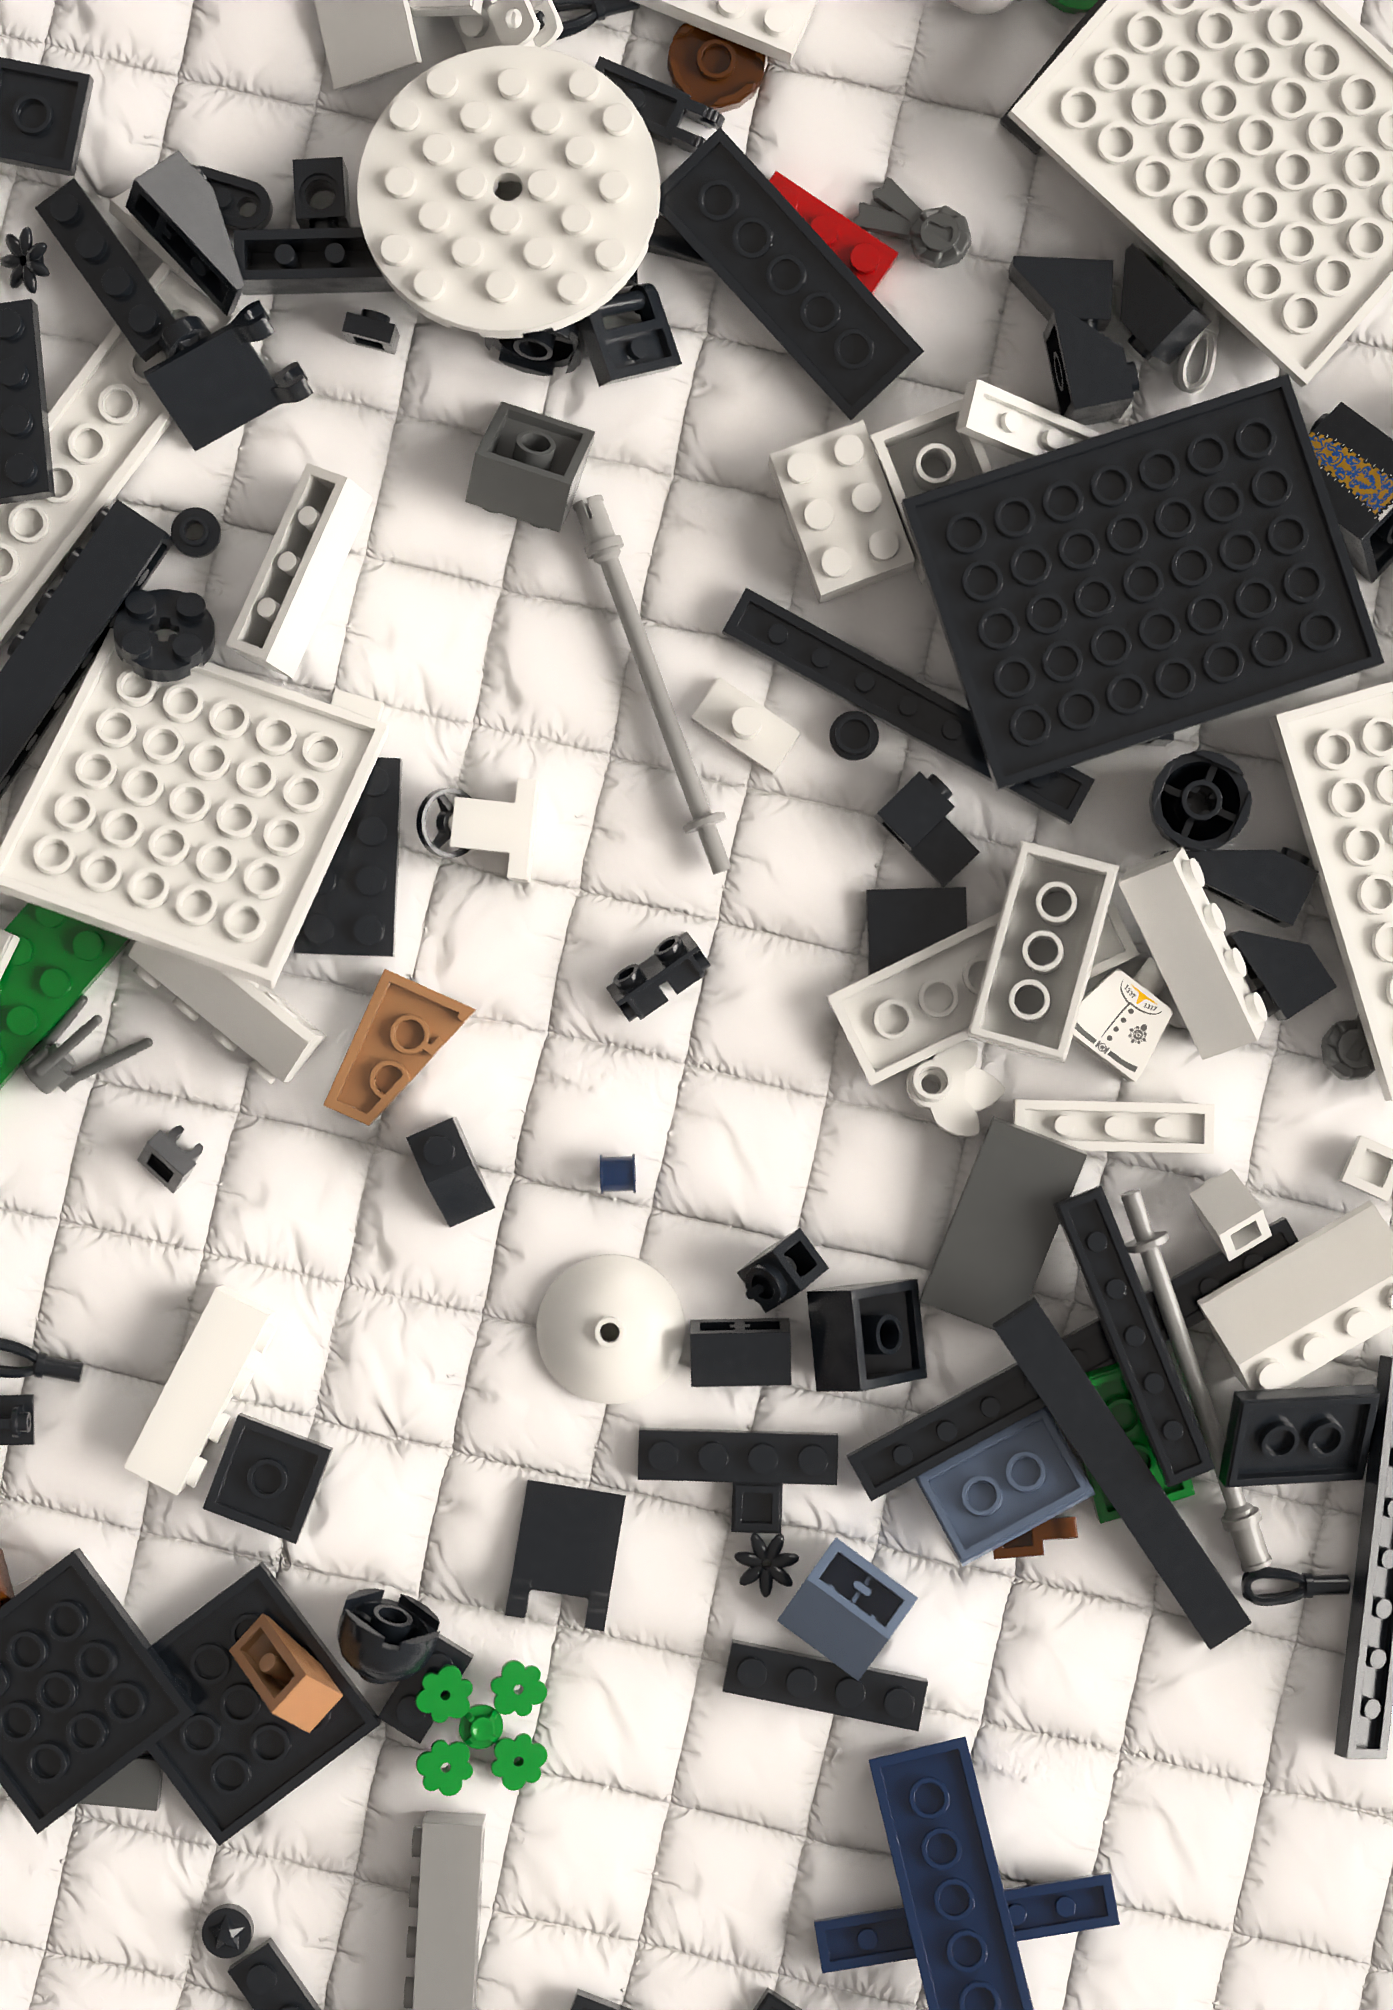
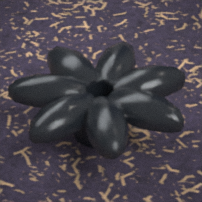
M25 227L21 231L19 240L13 234L6 235V245L12 254L2 257L0 263L4 267L14 268L10 275L11 288H18L24 282L28 292L36 293V275L47 277L50 274L49 269L44 264L43 257L47 250V244L40 242L33 245L32 231L29 227Z
M753 1533L750 1540L754 1553L744 1551L737 1552L734 1555L737 1562L750 1567L742 1574L739 1583L746 1586L759 1579L761 1594L767 1598L773 1588V1579L786 1587L793 1585L792 1578L783 1568L797 1563L799 1556L795 1553L780 1554L784 1545V1536L782 1534L776 1535L767 1547L764 1540L758 1534ZM766 1559L771 1561V1564L768 1566L762 1565V1562Z

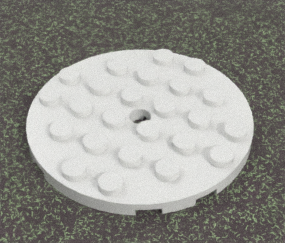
M522 45L493 46L465 52L438 63L416 77L393 98L373 127L365 145L359 166L357 205L363 234L375 264L395 292L411 307L427 318L448 328L455 326L460 329L478 332L481 337L523 338L522 334L541 331L551 327L555 331L583 319L608 302L628 282L648 250V242L653 232L656 218L659 215L660 176L655 148L643 118L631 100L607 76L572 56L554 50ZM500 181L502 183L507 181L521 183L523 187L521 194L511 201L499 199L496 197L495 192Z

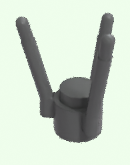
M81 995L48 1035L32 1050L33 1055L22 1064V1067L31 1082L43 1093L49 1094L57 1087L67 1092L79 1081L151 1047L153 1040L145 1038L71 1072L70 1070L76 1066V1063L69 1052L102 1022V1017L95 1015L62 1044L56 1042L88 1002L87 996Z

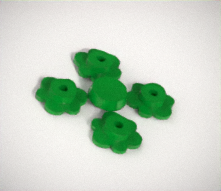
M510 1660L503 1665L501 1676L494 1677L490 1683L491 1690L496 1694L493 1700L495 1709L486 1704L470 1706L467 1697L472 1693L473 1686L468 1679H462L460 1670L454 1665H445L439 1669L437 1674L429 1672L423 1676V1689L417 1693L415 1698L417 1708L423 1713H431L432 1719L437 1723L445 1722L449 1716L455 1719L460 1718L459 1733L463 1742L455 1741L449 1745L445 1740H436L431 1745V1751H425L417 1757L416 1769L424 1776L422 1784L426 1790L435 1791L439 1789L445 1796L456 1795L461 1790L462 1780L469 1779L473 1774V1767L468 1762L470 1757L468 1746L474 1749H485L495 1744L493 1751L497 1759L491 1763V1771L495 1776L501 1777L504 1787L508 1790H519L525 1785L526 1781L535 1783L540 1779L541 1770L539 1767L547 1760V1750L542 1744L533 1743L532 1738L527 1733L518 1734L514 1740L509 1737L499 1739L503 1732V1719L500 1714L508 1715L515 1711L519 1716H527L532 1711V1705H538L545 1700L547 1688L539 1680L541 1672L537 1666L528 1665L524 1667L518 1660ZM516 1685H520L518 1690H514ZM442 1691H448L446 1695H440ZM521 1757L519 1761L514 1762L515 1758ZM448 1763L446 1767L441 1768L442 1764Z

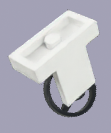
M517 778L515 803L473 799L466 792L456 788L435 790L422 801L418 809L416 827L420 841L429 852L443 858L460 857L471 849L509 853L507 878L510 881L530 883L540 783L538 780ZM450 793L458 796L455 797L454 806L445 794ZM437 799L441 810L436 819L438 834L433 842H431L426 830V815L432 802ZM450 839V847L459 849L448 853L439 848Z

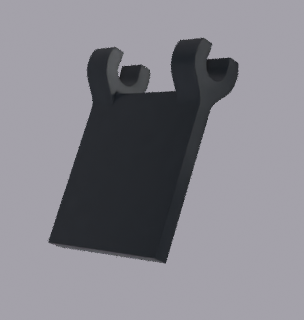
M259 300L245 306L228 325L143 372L146 380L195 452L272 408L284 403L302 401L313 393L312 388L307 382L308 377L298 361L283 368L273 378L250 343L261 341L275 332L269 322V315Z
M528 1480L505 1615L525 1618L531 1590L587 1598L588 1608L584 1628L604 1631L626 1495Z

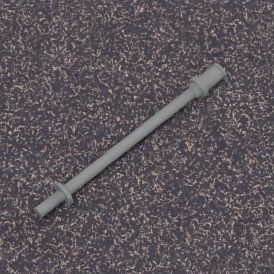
M599 494L587 497L588 503L584 504L583 500H580L572 505L588 544L584 550L588 559H593L594 562L601 565L691 812L693 821L688 822L683 827L685 834L698 832L713 875L731 869V865L716 824L726 820V815L724 812L711 813L619 560L621 548L624 546L621 535H615L603 502V496Z
M1140 1190L1126 1192L1121 1195V1199L1135 1239L1127 1242L1125 1245L1128 1253H1140L1203 1439L1215 1466L1214 1471L1227 1506L1224 1516L1221 1518L1223 1528L1231 1533L1241 1562L1242 1571L1252 1572L1263 1569L1272 1563V1558L1268 1553L1259 1526V1522L1262 1520L1258 1507H1254L1246 1502L1241 1487L1225 1488L1218 1479L1225 1439L1159 1248L1170 1238L1167 1231H1153Z

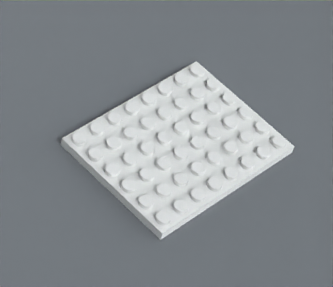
M1107 0L1007 114L1012 121L1286 374H1289V377L1300 387L1307 385L1393 286V55L1334 0Z

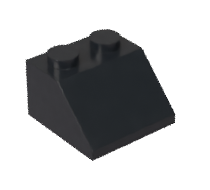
M1065 309L1053 311L1043 333L1059 414L1085 426L1120 419L1134 399L1133 392L1139 391V377L1134 361L1127 362L1122 346Z
M918 1279L843 1285L807 1291L816 1391L862 1392L927 1378Z

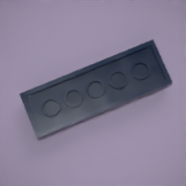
M966 1736L869 1759L929 2010H1034Z

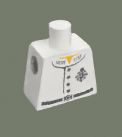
M1149 957L1133 979L1118 968L1112 969L1084 995L1072 1037L1074 1041L1128 1082H1136L1140 1077L1173 1014V1010L1157 998L1166 982L1156 961Z

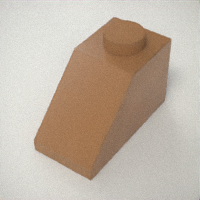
M263 1613L229 1650L271 1713L308 1733L314 1729L343 1697V1694L323 1666L269 1616Z

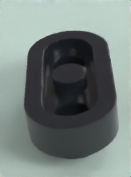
M197 166L202 170L208 183L213 187L226 229L232 231L263 230L269 224L273 214V206L263 186L249 179L205 166ZM254 203L257 205L256 212L249 217L240 215V209L244 204Z

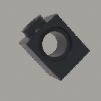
M343 157L292 160L295 214L300 229L351 228L348 170ZM330 191L334 193L335 198L332 204L324 209L311 207L310 201L317 192Z
M919 771L874 818L910 852L955 807L948 800L953 793L933 773L926 778Z

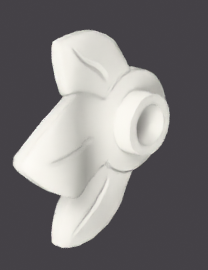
M965 1040L936 1054L933 1060H926L916 1064L907 1076L906 1091L914 1104L923 1109L930 1110L939 1128L955 1136L974 1137L980 1131L976 1112L991 1107L1003 1096L1006 1090L993 1075L975 1067L978 1057V1044ZM924 1080H933L938 1084L939 1091L928 1093L922 1088L921 1083Z

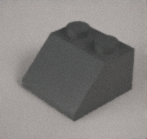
M501 401L475 453L465 502L482 507L491 513L504 514L528 522L534 527L547 528L560 533L572 507L594 440L595 431Z

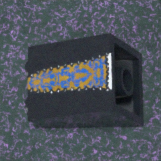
M1340 402L1330 414L1325 413L1315 421L1310 429L1309 437L1352 566L1372 584L1393 562V439L1343 402Z

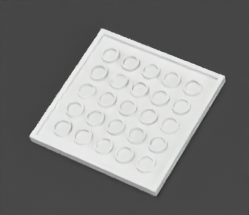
M110 628L0 847V892L273 989L389 734L388 724L210 662L203 666L202 661L198 666L190 669V676L181 680L158 682L144 679L133 672V666L128 664L124 658L123 662L121 661L115 649L114 629Z

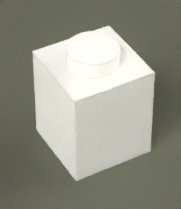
M1233 1169L1218 1177L1206 1180L1198 1189L1189 1194L1199 1220L1229 1261L1272 1236L1262 1208Z

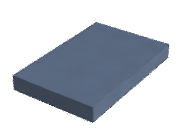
M1046 1406L915 1477L962 1566L973 1562L1095 1495L1092 1486Z

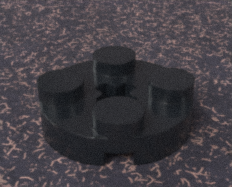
M172 589L136 590L126 597L125 606L116 616L114 622L115 649L121 661L123 662L124 658L128 664L133 666V672L144 679L158 682L181 680L191 675L190 669L198 666L202 661L204 666L210 660L215 648L214 621L206 609L205 600L197 593H185ZM161 629H169L177 634H171L168 641L163 642L159 641L158 635L155 632Z

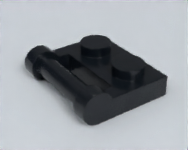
M651 283L634 285L630 288L629 292L615 294L595 312L575 322L577 328L580 329L599 387L668 371L682 364L656 287ZM634 311L640 315L642 320L639 323L606 330L602 318Z

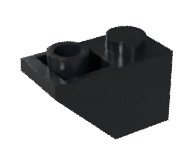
M1245 931L1232 932L1226 936L1230 948H1237L1242 955L1246 966V973L1257 988L1252 993L1257 992L1262 998L1266 1007L1267 1017L1274 1014L1278 1021L1288 1020L1337 987L1308 944Z

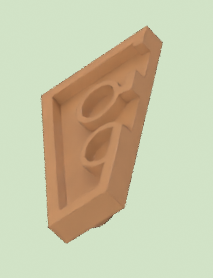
M384 969L323 1105L370 1126L474 1014L476 1009Z

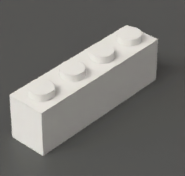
M309 463L306 464L226 646L252 663L293 678L373 497L346 476Z
M1179 847L1129 867L1118 883L1202 1060L1257 1041L1266 1024V1007L1257 992H1251L1244 978L1246 976L1245 962L1238 949H1231L1223 933L1226 926L1219 907L1215 903L1210 904L1202 888L1205 884L1204 876L1198 862L1194 858L1189 859L1184 848Z
M224 1285L215 1288L124 1464V1469L175 1495L183 1491L186 1485L193 1488L197 1485L208 1464V1461L201 1457L210 1440L218 1443L231 1419V1416L225 1414L224 1411L232 1396L240 1399L254 1374L247 1367L255 1351L263 1354L276 1332L277 1327L270 1324L275 1311Z

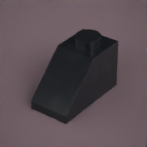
M1133 243L1125 250L1120 321L1132 333L1127 341L1146 360L1149 361L1154 355L1170 365L1184 351L1185 347L1212 321L1151 255Z
M1013 256L1008 278L1048 322L1053 311L1065 309L1097 331L1105 332L1111 321L1114 260Z
M457 1117L450 1118L406 1137L424 1181L450 1228L496 1208Z

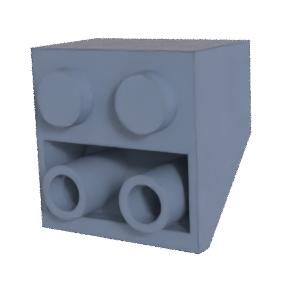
M836 1537L777 1621L859 1681L913 1607L918 1597Z

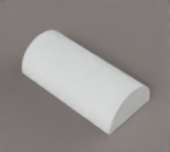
M1020 841L967 1032L968 1037L1019 1053L1061 1063L1066 1062L1119 866Z

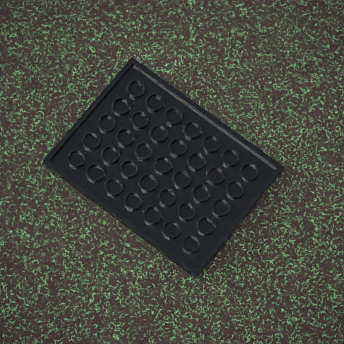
M1289 374L903 499L901 502L996 791L1385 663Z

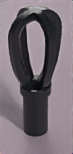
M552 0L557 13L578 9L591 10L585 15L562 22L563 30L556 40L577 34L591 26L596 20L601 21L605 20L607 16L640 9V4L631 0ZM542 11L536 13V18L540 22L539 30L545 25L543 22L545 15Z
M0 1338V1350L22 1356L33 1362L32 1366L25 1367L0 1365V1377L22 1378L34 1375V1377L38 1378L46 1376L80 1383L84 1363L49 1357L46 1353H38L21 1343Z
M1265 1567L1257 1571L1245 1572L1241 1580V1591L1243 1597L1253 1604L1275 1606L1292 1603L1302 1598H1313L1314 1595H1349L1350 1579L1348 1575L1299 1574L1286 1569ZM1258 1579H1283L1299 1583L1298 1588L1279 1593L1254 1594L1251 1589L1252 1583Z

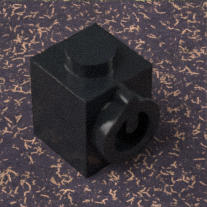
M798 1228L761 1252L740 1269L737 1274L745 1284L747 1290L745 1293L746 1297L750 1300L754 1299L755 1302L759 1303L764 1312L767 1313L803 1291L827 1271L829 1267L801 1228Z

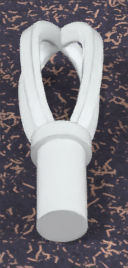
M1206 299L1202 311L1212 322L1185 347L1184 351L1180 354L1173 373L1174 385L1179 390L1189 394H1199L1204 390L1212 378L1216 363V338L1219 332L1218 324L1221 313ZM1205 338V356L1200 380L1196 383H1189L1186 379V368L1189 359L1199 340Z

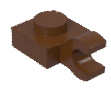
M1076 1517L1053 1518L993 1550L994 1560L1044 1556V1540L1078 1538Z

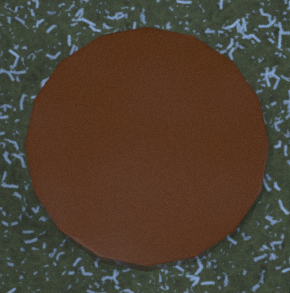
M684 23L678 28L669 47L667 69L673 88L690 94L692 100L713 108L719 113L740 108L754 97L763 81L766 55Z

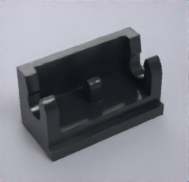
M789 1318L690 1320L691 1387L792 1385Z

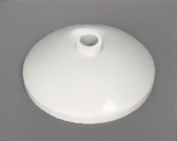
M605 1254L593 1256L567 1268L554 1280L547 1290L537 1316V1342L547 1369L555 1380L569 1392L596 1403H626L637 1400L654 1391L674 1370L682 1353L685 1340L684 1312L672 1285L659 1271L649 1264L625 1255ZM614 1323L618 1326L620 1335L616 1340L607 1341L601 1336L600 1329L604 1324Z

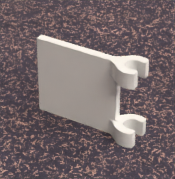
M314 0L334 90L340 91L422 63L408 0Z

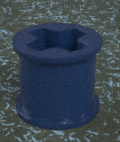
M635 1153L632 1156L603 1157V1155H600L601 1194L614 1191H633V1193H636Z

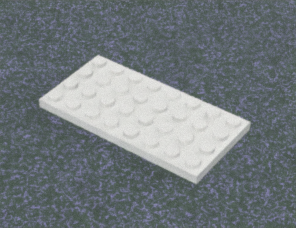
M1392 681L1280 713L1269 718L1315 870L1319 871L1317 875L1385 1101H1393Z

